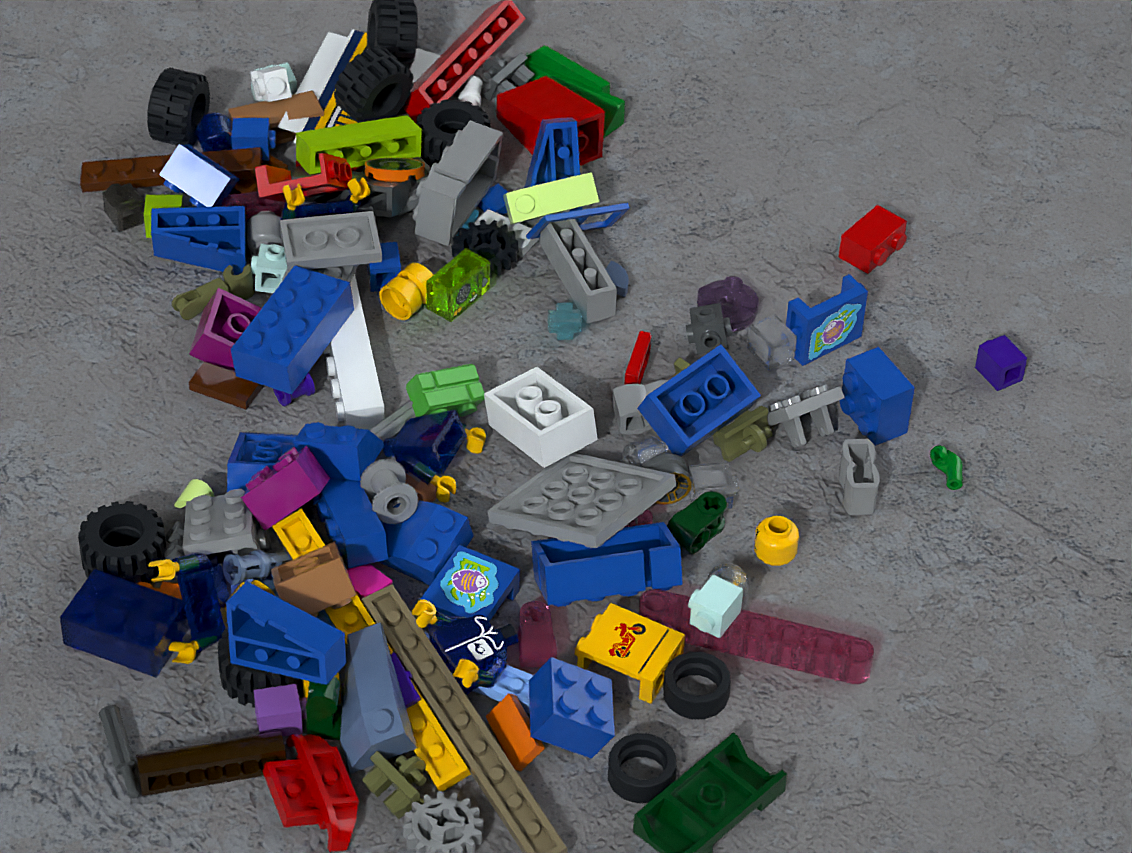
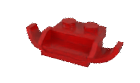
M292 734L287 738L286 743L288 747L295 746L298 753L296 759L266 762L263 769L264 777L284 828L318 824L320 830H328L327 847L329 852L346 851L356 823L359 799L337 746L331 747L319 736Z

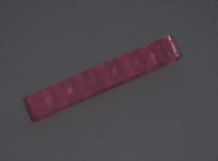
M660 589L647 590L640 597L639 615L685 634L684 643L850 684H862L870 677L874 648L871 643L862 638L742 609L721 638H718L690 624L691 608L688 607V603L691 597Z

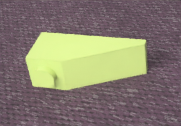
M592 172L508 192L503 195L511 225L599 202Z

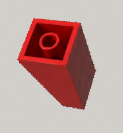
M548 76L497 95V119L531 155H533L543 119L572 117L577 121L580 166L603 157L605 111Z

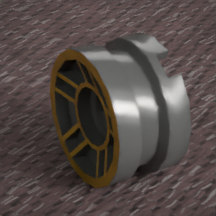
M670 453L660 454L644 464L643 468L675 474L676 487L655 503L663 505L672 504L682 500L690 492L692 482L682 457Z

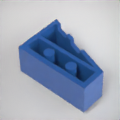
M569 117L543 119L541 121L524 188L580 175L578 128L575 119ZM582 207L570 209V211L582 210Z
M245 206L152 208L151 236L154 256L221 272L231 265L234 275H239L243 272V268L247 265Z
M246 581L226 601L230 663L327 685L346 664L344 632Z

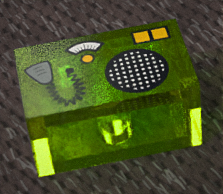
M465 248L426 281V309L452 322L490 289V261Z

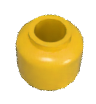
M771 516L759 522L754 540V552L758 559L772 566H781L791 562L798 550L799 530L796 524L783 516Z

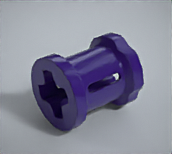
M308 372L293 394L274 388L273 391L279 403L285 407L295 398L302 395H313L315 393V386Z

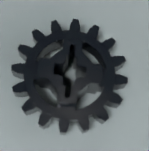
M481 219L480 225L477 226L473 222H469V229L459 228V236H453V245H451L455 266H462V273L464 274L470 270L473 271L474 278L481 272L484 273L487 279L492 272L501 276L502 268L510 270L511 262H517V253L519 252L515 232H508V225L506 224L497 227V220H493L488 225L484 219Z

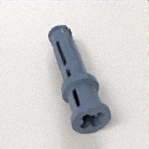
M254 550L248 555L239 556L236 553L229 554L223 561V573L226 580L232 585L240 584L246 579L261 581L265 580L269 574H272V568L288 562L287 560H292L287 550L268 554L261 550Z

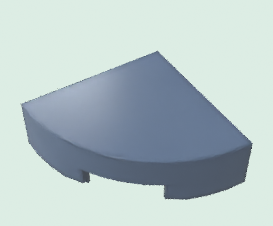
M611 261L605 270L616 286L617 294L625 297L628 292L629 282L627 272L622 266Z

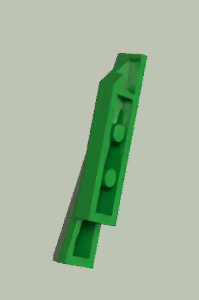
M546 45L525 54L528 57L525 66L535 74L532 81L548 76L605 111L603 138L624 124L625 101L610 95V82Z

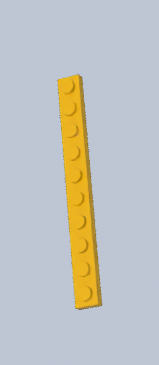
M302 508L272 526L292 560L325 546ZM357 594L351 597L350 603L341 608L332 609L330 606L324 609L335 628L345 633L346 645L348 634L375 624ZM388 644V647H389V650H390V654H391V653H393V650L391 649V647H390L389 644ZM416 688L422 700L407 708L417 744V749H414L413 752L425 762V771L437 790L443 792L471 775V773Z

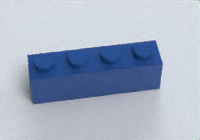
M330 478L321 493L311 499L312 505H317L318 516L321 522H325L327 536L336 543L347 567L353 568L388 560L385 529L376 512L372 510L373 506L364 488H361L360 481Z

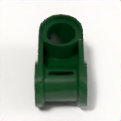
M705 492L686 508L677 512L667 524L676 541L693 554L700 551L708 541L721 533L725 527L723 514L727 508L726 498L718 492Z

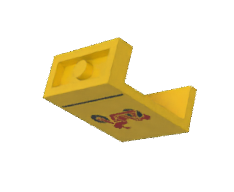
M610 603L603 614H597L588 636H583L578 641L575 648V656L578 657L577 667L586 670L592 661H596L640 681L639 699L652 704L663 688L664 672L668 663L684 652L685 634Z

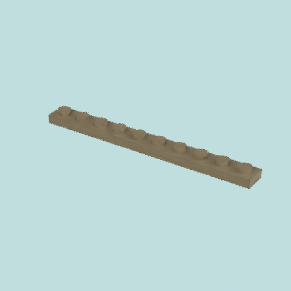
M393 584L362 598V604L375 624L379 622L382 624L387 643L398 656L405 671H409L412 674V682L523 853H567V847L422 628L416 624V619Z

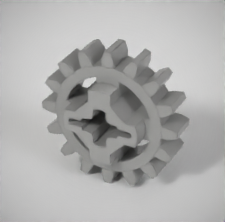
M438 791L437 799H432L427 794L423 795L424 804L421 805L418 802H413L412 812L405 813L403 838L407 839L408 850L416 849V853H475V845H481L483 819L479 818V808L470 809L469 798L461 802L457 801V793L455 792L452 793L450 798H444L442 791Z

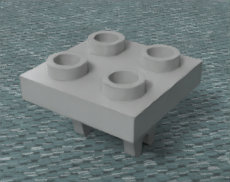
M827 384L798 393L791 398L768 405L770 411L767 416L768 425L771 426L782 422L794 448L807 443L799 416L808 412L822 437L834 433L827 405L845 398L841 387L828 389Z

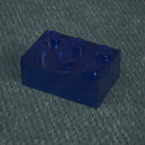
M94 569L60 616L63 644L157 678L174 652L168 650L169 645L174 641L181 642L189 630L188 608H184L187 601Z

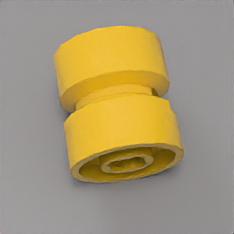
M413 262L408 264L395 278L391 279L381 288L379 297L383 307L389 314L399 320H407L420 309L422 304H426L436 295L438 284L429 269Z

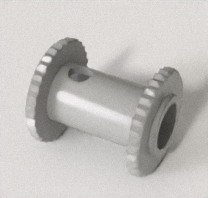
M382 459L371 463L362 473L360 481L361 488H364L367 496L373 499L372 510L376 512L379 520L386 524H397L409 519L416 511L419 502L415 489L409 486V484H405L407 478L405 477L406 473L403 466L392 459ZM401 503L399 507L394 508L395 505Z

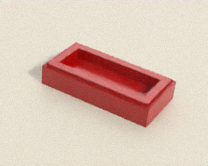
M639 332L625 373L624 385L641 384L651 354L652 335L649 332Z

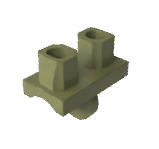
M759 406L751 412L747 410L734 419L733 423L724 426L713 434L714 444L721 447L724 460L730 462L750 449L760 452L766 448L767 439L773 436L767 422L768 408Z
M378 751L370 757L375 766L369 770L362 781L376 797L380 796L390 785L396 789L383 803L397 819H400L406 812L412 810L413 802H418L421 805L424 804L420 793L411 785L415 782L418 786H422L426 782V778L422 775L426 765L420 757L414 756L408 760L403 755L398 757L395 762L400 767L398 771Z

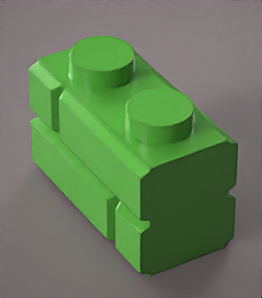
M467 364L416 374L406 384V390L410 401L413 402L412 407L416 418L419 420L430 418L431 422H437L447 418L450 413L458 412L459 416H467L476 412L477 406L484 400V390L481 382L478 381L479 376L475 365Z

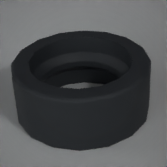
M687 652L678 655L668 663L664 672V700L672 711L685 718L707 719L716 716L725 708L729 700L730 671L723 661L705 652ZM690 675H700L713 681L717 685V689L707 695H691L678 688L676 682Z
M635 733L625 736L613 745L609 753L608 782L612 790L622 799L633 803L647 804L675 781L676 754L671 745L661 737L649 733ZM635 757H647L658 762L663 767V772L651 779H636L623 772L621 764Z

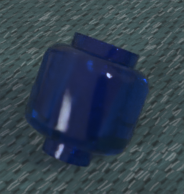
M218 112L203 116L196 127V134L203 152L232 149L231 135L233 122L230 117Z

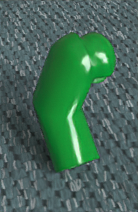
M941 445L932 448L930 451L932 464L946 474L947 487L951 490L960 489L963 486V464L960 457Z

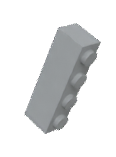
M565 210L557 213L570 212V210ZM569 219L550 222L540 232V245L586 324L614 317L616 314L617 288L576 220Z

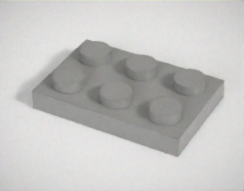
M373 211L280 220V231L288 272L291 271L294 265L309 270L382 262V250Z
M234 489L228 491L225 495L214 497L201 495L186 502L183 535L185 559L254 546L255 517L241 499L246 491Z

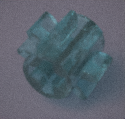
M571 302L556 303V310H548V332L556 333L557 340H573V333H581V310L573 309V303Z

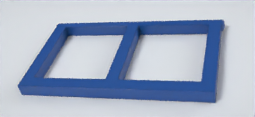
M628 203L545 215L526 234V238L528 240L540 238V232L550 222L575 219L582 231L611 227L630 207ZM612 213L605 221L582 224L589 216Z

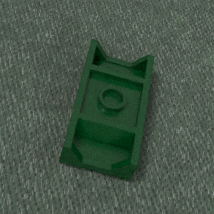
M733 732L635 813L633 832L659 853H712L713 845L757 808L759 811H763L785 792L787 773L783 770L768 773L747 756L739 736Z

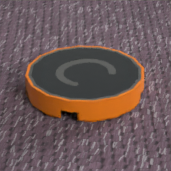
M377 158L365 162L366 177H371V174H373L374 179L386 182H405L409 180V176L415 175L416 180H419L425 176V164L419 160L408 158Z

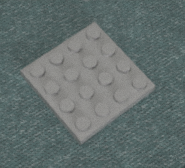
M572 453L546 467L488 510L489 523L502 525L508 529L531 532L533 535L557 538L563 542L569 541L582 544L588 548H598L675 488V474Z

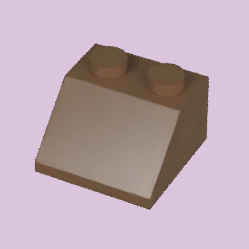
M335 542L271 569L274 586L280 599L314 617L319 615V611L330 606L332 609L341 608L351 602V597L356 596L354 586Z

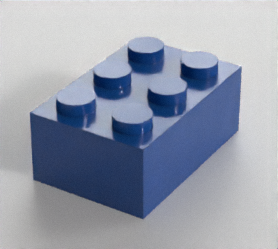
M720 344L648 394L637 409L671 453L682 457L749 410L760 398L761 394L722 344Z

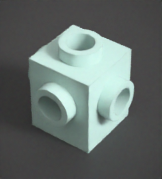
M260 244L258 256H252V274H256L255 291L274 293L281 284L287 269L283 246Z

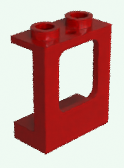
M325 153L319 154L321 174L292 180L290 170L269 165L255 167L259 198L286 202L283 193V187L289 185L290 191H292L300 184L305 198L348 190L347 183L352 179V170L345 158Z

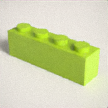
M408 115L297 132L296 160L309 175L321 173L320 153L345 158L351 168L365 166L366 161L377 158L409 159L421 157L422 129Z

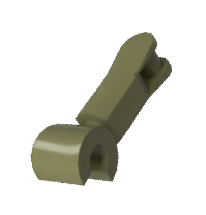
M250 264L246 265L243 268V272L239 275H234L233 267L229 265L223 271L224 281L218 277L194 290L177 295L172 301L173 309L179 311L180 316L184 320L192 319L204 310L218 288L244 300L249 299L255 293Z

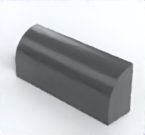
M301 165L290 170L292 180L318 175H309ZM352 171V179L356 178L357 182H359L364 177L371 191L367 197L358 201L352 213L373 211L375 216L394 217L404 209L410 192L411 177L405 182H386L374 179L373 174H371V177H366L365 172ZM348 189L305 198V202L297 207L344 212L352 193ZM280 202V205L287 206V202Z

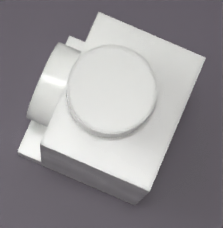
M273 66L250 71L256 101L265 100L272 102L292 97L286 68Z

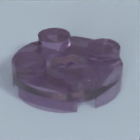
M729 276L725 280L714 281L699 288L697 307L721 303L723 318H730L732 332L746 329L753 324L758 313L759 299L754 290L743 284L739 277ZM722 304H731V305H733V307H729L728 305H722Z

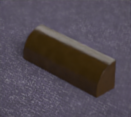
M281 731L136 754L142 796L264 776L263 769L266 762L286 760Z

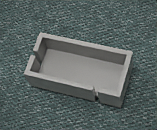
M469 121L463 130L457 131L453 144L450 147L446 146L439 163L435 162L432 165L427 179H422L418 185L416 196L419 197V204L413 214V220L416 221V235L446 246L450 245L453 236L457 235L459 228H462L496 180L499 158L497 157L501 150L503 132L473 121Z

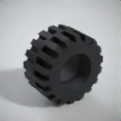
M373 0L368 16L367 49L383 47L410 69L415 59L418 41V15L414 0Z
M373 47L371 50L366 49L362 54L356 55L345 66L346 68L341 72L338 77L339 80L335 84L336 91L334 92L336 104L357 123L392 118L398 114L410 97L414 77L411 70L383 47Z
M170 67L164 69L153 86L147 111L148 131L153 140L177 146L179 144L193 146L205 127L210 106L209 83L204 75Z
M454 99V101L442 100L441 103L435 102L430 104V108H424L417 117L416 124L422 129L421 158L430 167L435 162L439 163L446 146L450 147L453 144L457 131L463 130L469 121L491 128L488 114L482 111V108L478 105L473 106L468 101L461 102Z
M119 501L112 502L111 506L108 507L105 505L98 507V512L89 513L87 521H82L80 525L81 531L78 532L82 567L85 570L86 577L89 580L93 579L96 586L101 587L105 585L108 591L120 589V592H128L130 588L137 590L136 584L138 582L151 584L153 583L151 579L154 576H159L157 566L148 567L152 561L165 560V552L167 550L164 524L161 517L157 516L156 511L153 509L147 510V505L141 503L134 505L132 501H126L125 504H119Z
M228 629L223 631L222 639L218 641L217 651L221 685L224 690H227V695L230 698L238 697V703L242 705L251 703L252 708H255L254 690L296 684L298 694L300 693V687H303L302 679L230 663Z

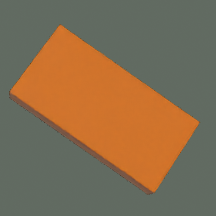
M508 693L485 716L515 770L521 772L545 749L540 740L530 736V719L516 695Z

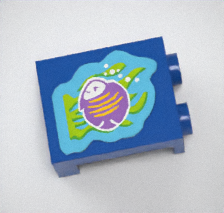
M848 274L843 277L840 294L812 308L806 305L799 297L788 302L783 348L804 366L862 337L868 291L861 283Z
M459 545L421 597V599L431 602L436 608L435 615L451 622L452 627L446 630L434 624H428L427 626L453 635L463 642L480 636L482 628L475 621V617L487 618V620L477 619L485 630L506 598L514 600L519 593L520 569ZM484 637L477 638L473 641H470L469 643H473L480 639H484Z

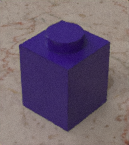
M1002 335L979 345L975 368L999 391L1023 381L1027 357L1006 335Z

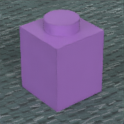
M296 684L254 690L255 714L259 734L281 731L282 737L292 734H303L302 719H306V698H299Z

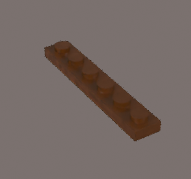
M261 147L201 152L239 179L256 178L255 167L262 166ZM171 155L82 162L80 179L82 192L163 186L166 179L159 174Z

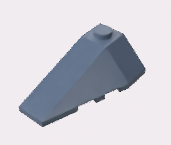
M380 622L347 635L340 741L348 771L351 774L373 766L374 764L370 757L377 751L388 760L417 749L384 629Z

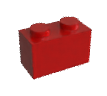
M876 205L841 235L838 258L869 274L877 266H882L888 256L895 250L899 251L904 246L907 239L905 234L907 221Z

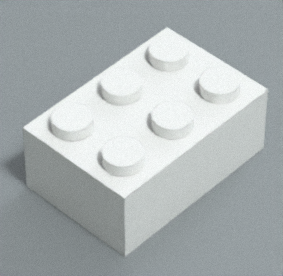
M538 367L484 393L489 425L543 468L598 440L593 408Z

